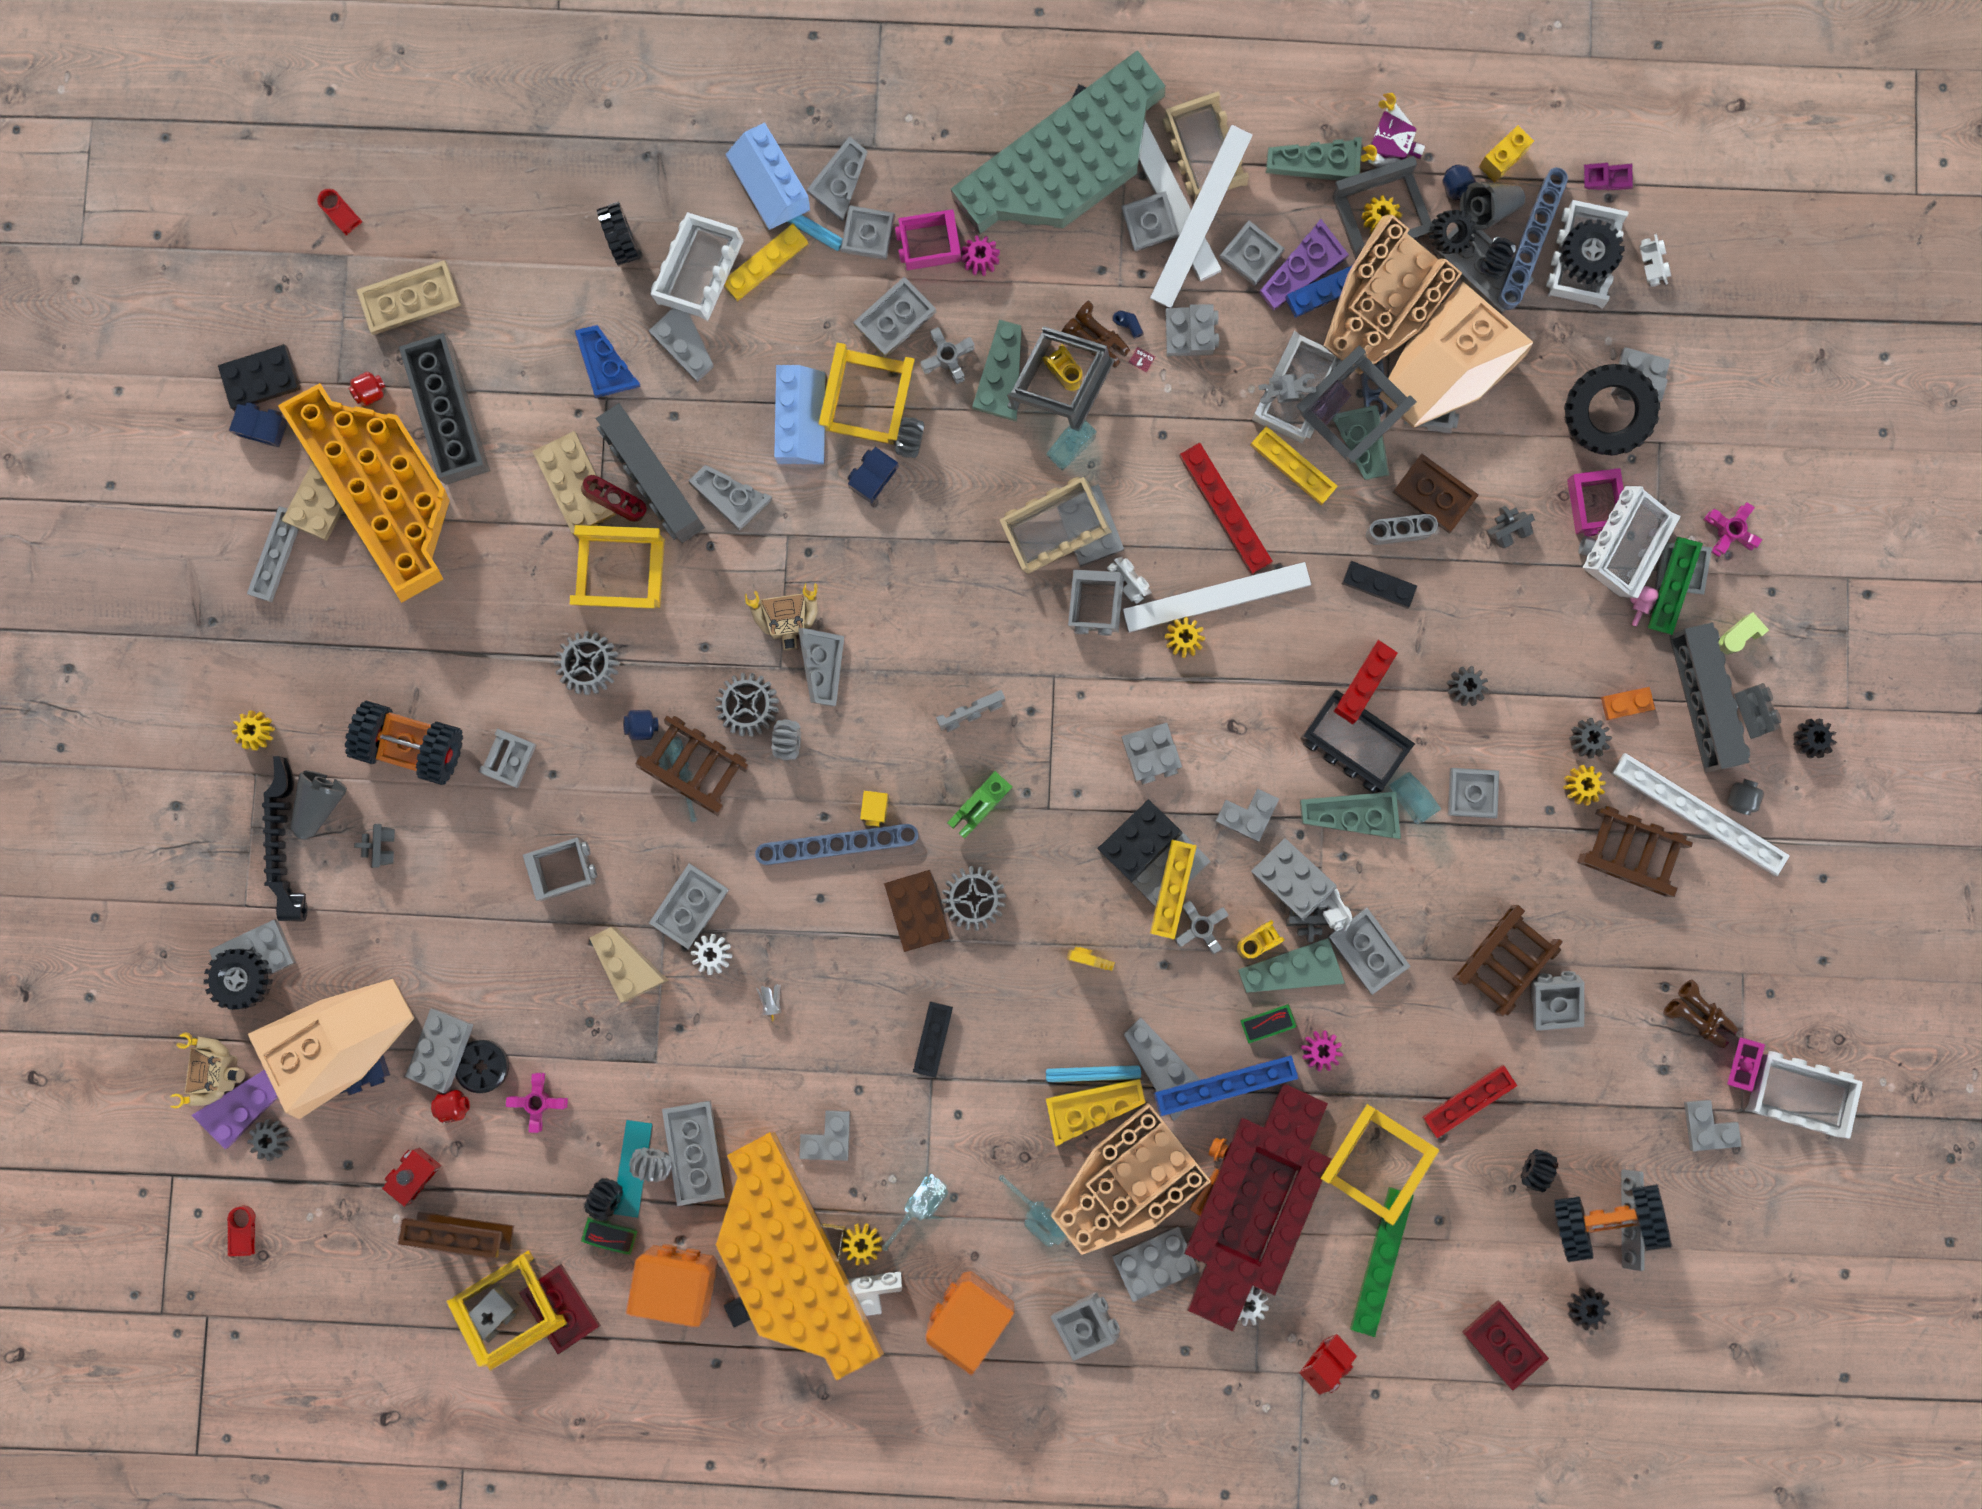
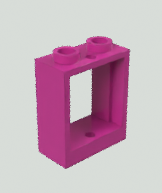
M953 209L898 218L899 227H895L897 241H902L903 249H899L901 263H906L907 271L961 262ZM946 225L950 252L910 258L906 231Z
M1621 468L1573 474L1567 479L1576 534L1584 533V536L1587 537L1598 535V531H1602L1607 522L1587 523L1582 487L1611 483L1614 503L1616 505L1621 492L1624 490Z

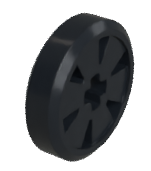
M476 1040L466 1044L455 1074L457 1081L464 1089L473 1093H487L497 1089L508 1075L509 1060L507 1054L500 1045L490 1040ZM484 1060L483 1064H487V1069L480 1073V1069H476V1064Z

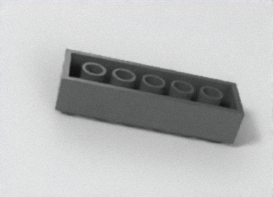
M441 333L399 346L437 478L447 485L489 472L490 468L452 341L445 333Z
M616 404L595 418L600 424L597 430L608 445H611L610 449L621 464L626 462L623 468L634 483L639 481L636 487L647 502L652 500L649 506L660 521L665 519L662 525L673 540L678 538L681 543H684L703 530L705 526L621 404Z
M1712 622L1685 628L1670 635L1704 772L1708 773L1750 763V750L1744 742V727L1737 716L1738 704L1731 693L1732 681L1730 676L1726 674L1724 666L1726 658L1724 653L1720 651L1718 643L1720 636L1717 628H1714Z

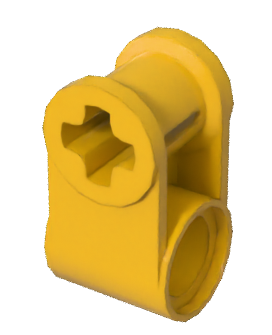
M1061 344L1058 346V350L1050 356H1044L1042 359L1049 371L1056 376L1066 390L1075 391L1082 384V369L1073 359L1068 349ZM1076 374L1078 378L1075 381H1069L1066 376Z
M1271 919L1242 938L1237 944V952L1245 959L1255 958L1279 945L1285 939L1279 936ZM1247 941L1252 942L1255 946L1254 952L1250 955L1244 951V944Z

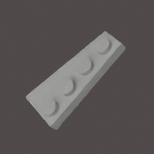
M1141 1017L1124 1033L1126 1040L1156 1092L1201 1080ZM1185 1110L1169 1115L1175 1121Z

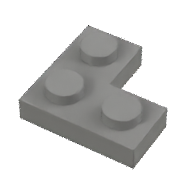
M1256 789L1248 809L1225 800L1215 822L1259 842L1279 798Z
M1711 1100L1684 1102L1691 1151L1742 1147L1739 1123L1735 1121L1714 1123Z
M826 1110L825 1134H801L799 1159L848 1161L850 1111Z

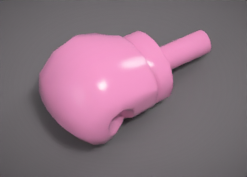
M1644 586L1638 598H1630L1634 604L1632 609L1637 611L1631 625L1637 627L1642 614L1649 615L1656 600L1659 598L1657 590Z

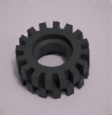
M1449 210L1439 213L1437 215L1438 219H1433L1432 221L1435 226H1431L1429 231H1433V235H1429L1430 239H1435L1431 243L1433 247L1438 246L1436 250L1439 252L1443 251L1444 254L1466 251L1465 248H1470L1471 244L1469 242L1475 240V237L1471 235L1476 233V229H1472V226L1476 225L1475 222L1469 221L1472 218L1470 214L1465 215L1466 212L1463 210ZM1450 223H1455L1459 230L1455 241H1450L1447 237V227Z

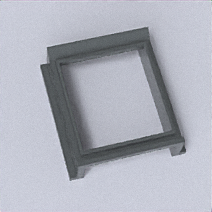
M1415 156L1335 182L1337 188L1332 198L1355 259L1358 258L1365 244L1347 197L1399 179H1404L1421 226L1410 229L1407 234L1413 239L1433 234V231H1429L1431 226H1435V224L1430 220L1413 175V171L1417 166Z
M1043 326L1042 333L1013 390L1007 394L1009 399L1007 406L1017 411L1020 403L1066 417L1071 429L1080 431L1115 360L1109 356L1107 346ZM1052 340L1096 354L1071 405L1027 391Z
M1359 345L1316 386L1315 393H1309L1296 407L1300 410V415L1351 464L1367 451L1417 401L1411 395L1406 397L1366 357V351ZM1359 367L1398 407L1351 451L1312 411Z

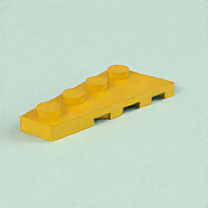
M1075 946L1074 950L1068 951V960L1113 971L1115 962L1091 955L1092 950Z
M1135 1079L1046 1098L1055 1147L1145 1104L1141 1080Z

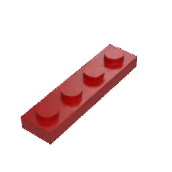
M1378 640L1333 712L1354 725L1398 652Z
M1501 1065L1422 1118L1434 1137L1439 1138L1518 1085L1506 1067Z

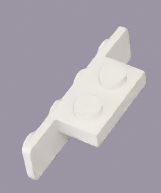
M888 1272L848 1279L865 1316L882 1314L879 1294L902 1291L901 1272Z

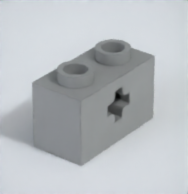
M500 1285L492 1289L469 1313L483 1342L486 1340L489 1343L499 1333L497 1328L502 1323L507 1325L517 1315L514 1311L519 1306L518 1303ZM492 1312L494 1316L492 1317V1320L489 1321L487 1317L489 1316V1313Z

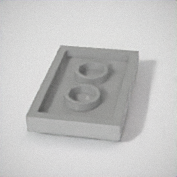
M903 277L858 317L853 324L886 358L936 313V308Z
M1099 484L1092 486L1091 489L1112 532L1074 551L1080 567L1124 551ZM1086 492L1057 506L1069 539L1100 524Z
M1183 832L1176 839V841L1195 845ZM1170 846L1132 882L1155 908ZM1196 847L1188 883L1210 862L1198 847Z
M1286 838L1251 870L1252 874L1302 921L1337 888L1334 882Z
M689 863L649 924L690 950L730 889Z
M1365 908L1353 917L1347 931H1344L1342 928L1328 935L1330 941L1371 995L1411 967L1368 908Z
M276 919L209 950L213 960L217 959V954L225 953V950L229 949L254 950L253 953H260L262 955L261 959L268 961L269 964L266 968L272 969V974L296 963L282 928Z
M430 1008L405 1077L441 1093H447L452 1085L474 1024L440 1010Z
M1178 1225L1112 1255L1133 1302L1199 1272L1194 1259L1184 1254L1187 1244Z

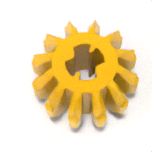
M1381 195L1379 200L1373 197L1370 200V204H1365L1363 208L1365 212L1362 213L1361 219L1366 220L1363 224L1364 228L1371 227L1370 235L1379 223L1381 214L1382 216L1393 215L1398 220L1401 219L1402 213L1398 212L1400 206L1399 204H1392L1393 197L1385 201L1384 195Z
M1188 617L1184 618L1183 625L1176 619L1174 621L1175 627L1169 625L1167 628L1172 634H1165L1164 637L1166 640H1172L1166 647H1175L1173 655H1176L1179 650L1182 651V658L1186 657L1187 651L1192 657L1195 656L1194 648L1201 650L1203 646L1199 642L1205 641V636L1198 635L1203 632V627L1195 629L1197 621L1194 620L1189 625ZM1183 633H1186L1187 637L1191 638V640L1188 639L1187 643H1184L1183 639L1179 638Z
M253 710L248 711L247 715L239 714L241 721H234L233 724L238 727L231 731L232 734L238 735L234 741L238 744L242 743V748L246 750L251 748L253 751H258L259 746L267 747L266 739L273 740L269 732L276 730L274 727L269 726L272 722L271 718H265V713L258 712L256 714Z
M1580 765L1578 770L1575 768L1571 769V776H1565L1564 778L1565 781L1570 783L1563 786L1564 790L1570 789L1571 791L1567 798L1575 797V804H1580L1583 801L1585 806L1590 805L1591 801L1598 802V795L1605 793L1600 786L1605 785L1606 782L1603 780L1599 781L1598 779L1602 776V773L1597 772L1594 774L1595 768L1593 766L1586 769L1585 765ZM1582 781H1586L1585 785L1588 786V789L1583 790L1584 785L1581 784Z
M859 1223L855 1224L856 1233L848 1228L846 1233L849 1237L842 1238L843 1243L849 1244L842 1248V1252H851L846 1258L848 1261L854 1256L857 1257L855 1265L860 1264L861 1258H863L865 1265H869V1256L873 1260H877L878 1255L874 1251L881 1252L883 1248L876 1244L882 1241V1236L874 1237L878 1229L874 1228L869 1232L868 1223H865L863 1230H861ZM860 1239H865V1244L869 1246L868 1248L865 1246L864 1250H861L856 1241L860 1242Z

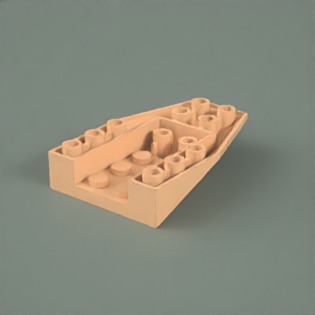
M1393 215L1382 216L1347 275L1323 346L1341 361L1359 345L1366 351V357L1373 364L1383 359L1421 331L1462 274L1448 260L1437 259L1407 233L1410 229ZM1359 367L1355 370L1358 375L1363 373Z
M1462 282L1434 311L1421 331L1408 340L1388 378L1406 397L1411 395L1417 401L1402 418L1415 428L1479 400L1527 356L1533 341L1468 285ZM1381 391L1379 398L1391 409L1395 410L1398 406Z
M390 979L322 999L249 1033L248 1036L285 1113L301 1119L362 1079L412 1022L414 1016L395 980Z
M1147 1102L1091 1151L1054 1209L1051 1217L1080 1254L1083 1255L1155 1228L1211 1181Z

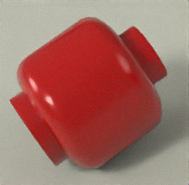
M366 371L350 380L348 390L357 404L361 403L364 406H369L384 397L382 389L386 386L379 375L374 376L371 372Z
M452 1090L447 1093L440 1092L431 1103L432 1115L441 1123L461 1121L470 1109L469 1098L465 1097L460 1090Z

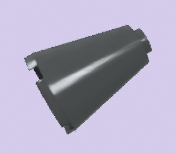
M1475 182L1468 185L1467 187L1469 188L1466 192L1462 193L1460 209L1466 212L1465 215L1470 214L1472 216L1469 221H1474L1476 224L1472 226V229L1484 230L1522 208L1525 203V193L1520 186Z
M305 770L303 773H300L291 822V830L296 837L301 839L314 837L344 797L347 788L343 783L336 779L332 783L326 779L328 775L315 771Z

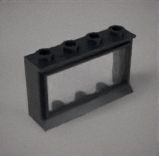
M1336 689L1330 694L1300 739L1304 741L1303 745L1313 752L1317 750L1324 755L1323 759L1333 766L1338 764L1342 767V772L1352 779L1356 777L1364 782L1362 786L1372 793L1375 791L1379 793L1384 790L1415 743L1366 709L1363 710L1354 725L1334 713V709L1344 695Z

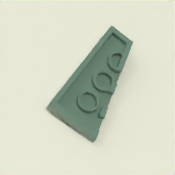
M1355 137L1351 141L1338 139L1333 140L1332 143L1325 144L1313 142L1308 146L1296 144L1270 147L1267 152L1266 173L1337 181L1360 174L1362 137Z
M1329 938L1238 969L1246 993L1345 984Z

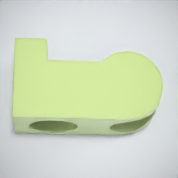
M1754 612L1750 613L1720 637L1718 642L1720 651L1727 655L1736 653L1744 648L1746 641L1750 637L1753 639L1762 637L1769 629Z

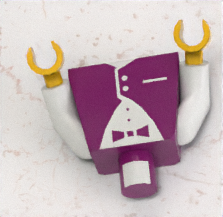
M1393 93L1383 94L1386 101H1379L1378 106L1382 109H1387L1380 118L1372 143L1362 147V150L1366 151L1367 154L1361 156V161H1369V163L1379 168L1406 159L1407 155L1420 159L1425 145L1413 141L1417 129L1397 106L1396 96Z

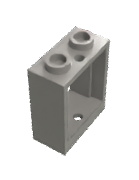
M1073 570L1068 626L1074 630V633L1088 634L1089 631H1098V635L1111 636L1112 632L1119 633L1124 576L1121 572ZM1082 584L1115 586L1111 624L1079 622Z
M577 837L523 855L536 901H544L596 884L597 871L594 864L589 862L588 855L591 852L587 841L584 842L582 838ZM576 847L586 880L548 891L539 858Z

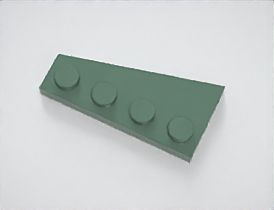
M999 319L972 409L1017 422V411L1007 406L1009 403L1007 394L1011 393L1019 378L1021 325Z
M1396 792L1300 800L1302 824L1401 839Z

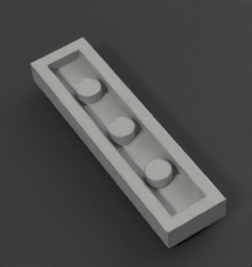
M281 506L278 507L247 592L250 596L271 603L273 602L299 531L296 527L282 521L287 508Z

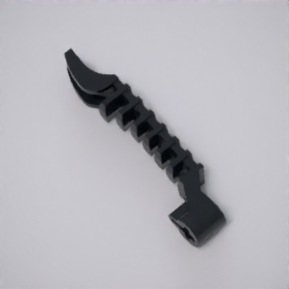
M273 756L274 779L270 787L264 792V802L262 803L264 808L262 820L265 822V829H263L265 842H263V847H265L266 855L263 858L266 861V868L264 869L266 881L264 886H269L277 896L276 916L278 921L304 922L308 913L306 894L293 893L290 888V882L282 881V875H287L288 869L278 865V862H286L287 856L285 854H278V849L286 848V842L278 841V836H285L286 830L284 828H277V823L288 822V817L286 815H277V810H291L292 804L290 802H276V798H286L293 792V774L287 758Z

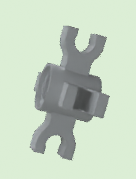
M939 327L931 330V337L938 349L937 355L920 362L924 374L926 375L941 366L944 369H949L956 385L965 381V376L958 365V357L975 350L971 337L954 345L945 341ZM945 352H951L954 355L950 360H945L941 356Z
M1295 374L1269 378V382L1273 383L1272 386L1267 384L1258 385L1259 390L1268 391L1267 397L1260 398V403H1270L1275 398L1278 399V403L1303 400L1305 396L1301 392H1316V387L1307 388L1306 385L1308 380L1315 379L1314 374H1304L1298 380Z
M1191 901L1184 903L1182 909L1191 920L1189 930L1174 939L1178 946L1182 947L1197 937L1203 938L1212 954L1220 951L1222 948L1214 938L1212 931L1213 925L1229 916L1224 907L1205 917L1199 915ZM1199 920L1205 921L1208 926L1204 934H1199L1195 929V925Z

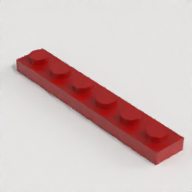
M1199 442L1182 452L1179 457L1251 575L1273 562L1202 444Z

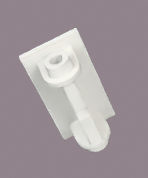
M1655 234V241L1644 239L1641 241L1642 245H1640L1643 262L1653 261V264L1644 266L1647 283H1650V286H1657L1660 284V280H1664L1667 285V277L1671 276L1669 263L1663 262L1662 255L1666 254L1664 240L1659 241L1657 234Z
M1116 558L1114 561L1117 565L1113 562L1107 567L1109 572H1121L1124 576V581L1128 584L1123 588V592L1131 602L1134 601L1138 604L1144 599L1142 594L1146 596L1152 593L1148 589L1150 587L1148 582L1142 576L1138 577L1133 571L1135 569L1133 564L1127 558Z
M1335 889L1318 907L1320 910L1329 908V910L1323 912V916L1331 929L1339 931L1343 928L1344 931H1347L1353 918L1349 908L1345 907L1340 899L1338 890Z

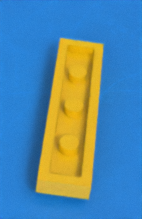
M791 224L727 277L724 287L738 302L808 244V240L794 224Z
M1267 426L1250 445L1321 506L1338 487Z
M1176 840L1171 841L1151 925V934L1175 939L1197 845Z

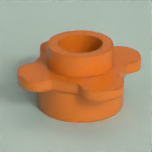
M1214 1139L1209 1150V1156L1213 1157L1214 1161L1218 1162L1220 1158L1224 1159L1229 1145H1226L1227 1139Z

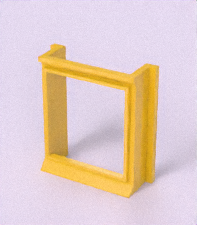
M836 342L819 425L824 426L825 431L894 445V441H897L915 358L905 357L904 361L847 350L846 344ZM846 363L901 374L889 433L833 422Z
M575 525L574 535L579 538L576 595H570L569 605L660 608L665 539L660 535L659 528ZM589 542L651 544L648 598L586 596Z
M1366 1104L1321 1179L1328 1184H1332L1384 1218L1391 1225H1394L1438 1154L1439 1149ZM1370 1121H1373L1424 1154L1390 1210L1337 1176Z
M530 1250L455 1295L454 1298L446 1301L478 1367L487 1366L489 1371L567 1324L563 1315H555L529 1263L534 1260ZM520 1268L545 1320L489 1354L464 1302Z

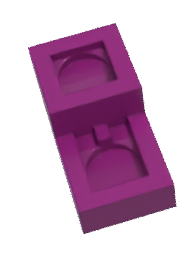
M1608 162L1585 164L1584 189H1633V164L1608 166Z

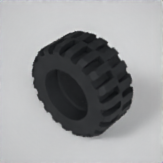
M1607 364L1587 371L1582 377L1577 379L1572 389L1569 390L1564 407V418L1571 436L1582 447L1601 455L1614 456L1622 453L1626 454L1634 448L1640 447L1652 435L1653 429L1659 421L1658 413L1661 410L1658 401L1659 394L1652 385L1653 382L1640 370L1624 364ZM1608 387H1618L1630 394L1635 404L1633 419L1624 429L1617 432L1599 430L1593 425L1589 417V405L1592 398L1599 391Z

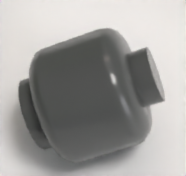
M1744 779L1743 783L1736 782L1733 784L1728 798V804L1732 806L1731 810L1749 816L1751 812L1755 813L1759 810L1764 791L1757 787V782Z

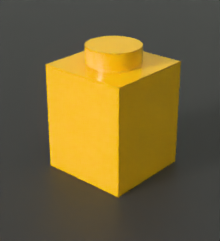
M864 791L860 819L866 821L865 825L879 827L880 823L886 822L888 793Z

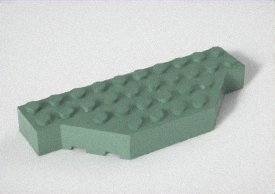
M1137 50L951 188L953 200L979 234L997 221L1008 222V220L1038 226L1040 224L1050 225L1054 228L1063 229L1137 174L1146 111L1165 97V84Z

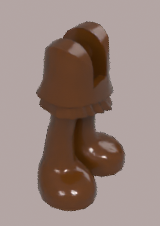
M1089 300L1079 309L1075 319L1072 318L1061 331L1105 345L1107 349L1113 347L1125 357L1131 351L1118 333L1116 334L1114 330L1110 332L1096 321L1092 316L1093 304ZM1080 324L1084 325L1089 330H1091L1094 334H1096L1099 337V339L1096 340L1095 338H1093L1080 326ZM1108 350L1109 356L1115 360L1112 367L1116 368L1120 364V360Z
M1688 980L1681 986L1678 995L1699 1009L1704 1014L1703 1018L1679 998L1670 1001L1665 1007L1663 1014L1670 1019L1684 1018L1699 1030V1035L1703 1036L1704 1039L1721 1048H1725L1729 1042L1715 1030L1721 1026L1724 1030L1735 1036L1739 1029L1723 1013L1721 1008H1717L1715 1002L1708 1004L1702 998L1699 986L1694 980Z

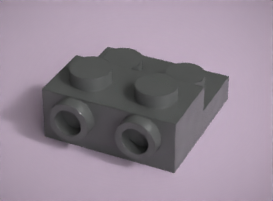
M1764 683L1746 688L1734 694L1750 739L1781 728L1779 724L1782 722L1781 716L1777 709L1774 710L1771 703L1773 700L1772 692Z

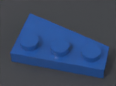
M598 325L575 330L595 398L640 387L639 381L632 375L628 366L619 357Z

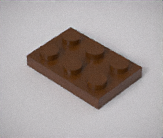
M1422 453L1393 491L1394 494L1420 513L1434 516L1437 519L1438 526L1449 534L1479 495Z
M930 870L884 883L904 952L950 939Z

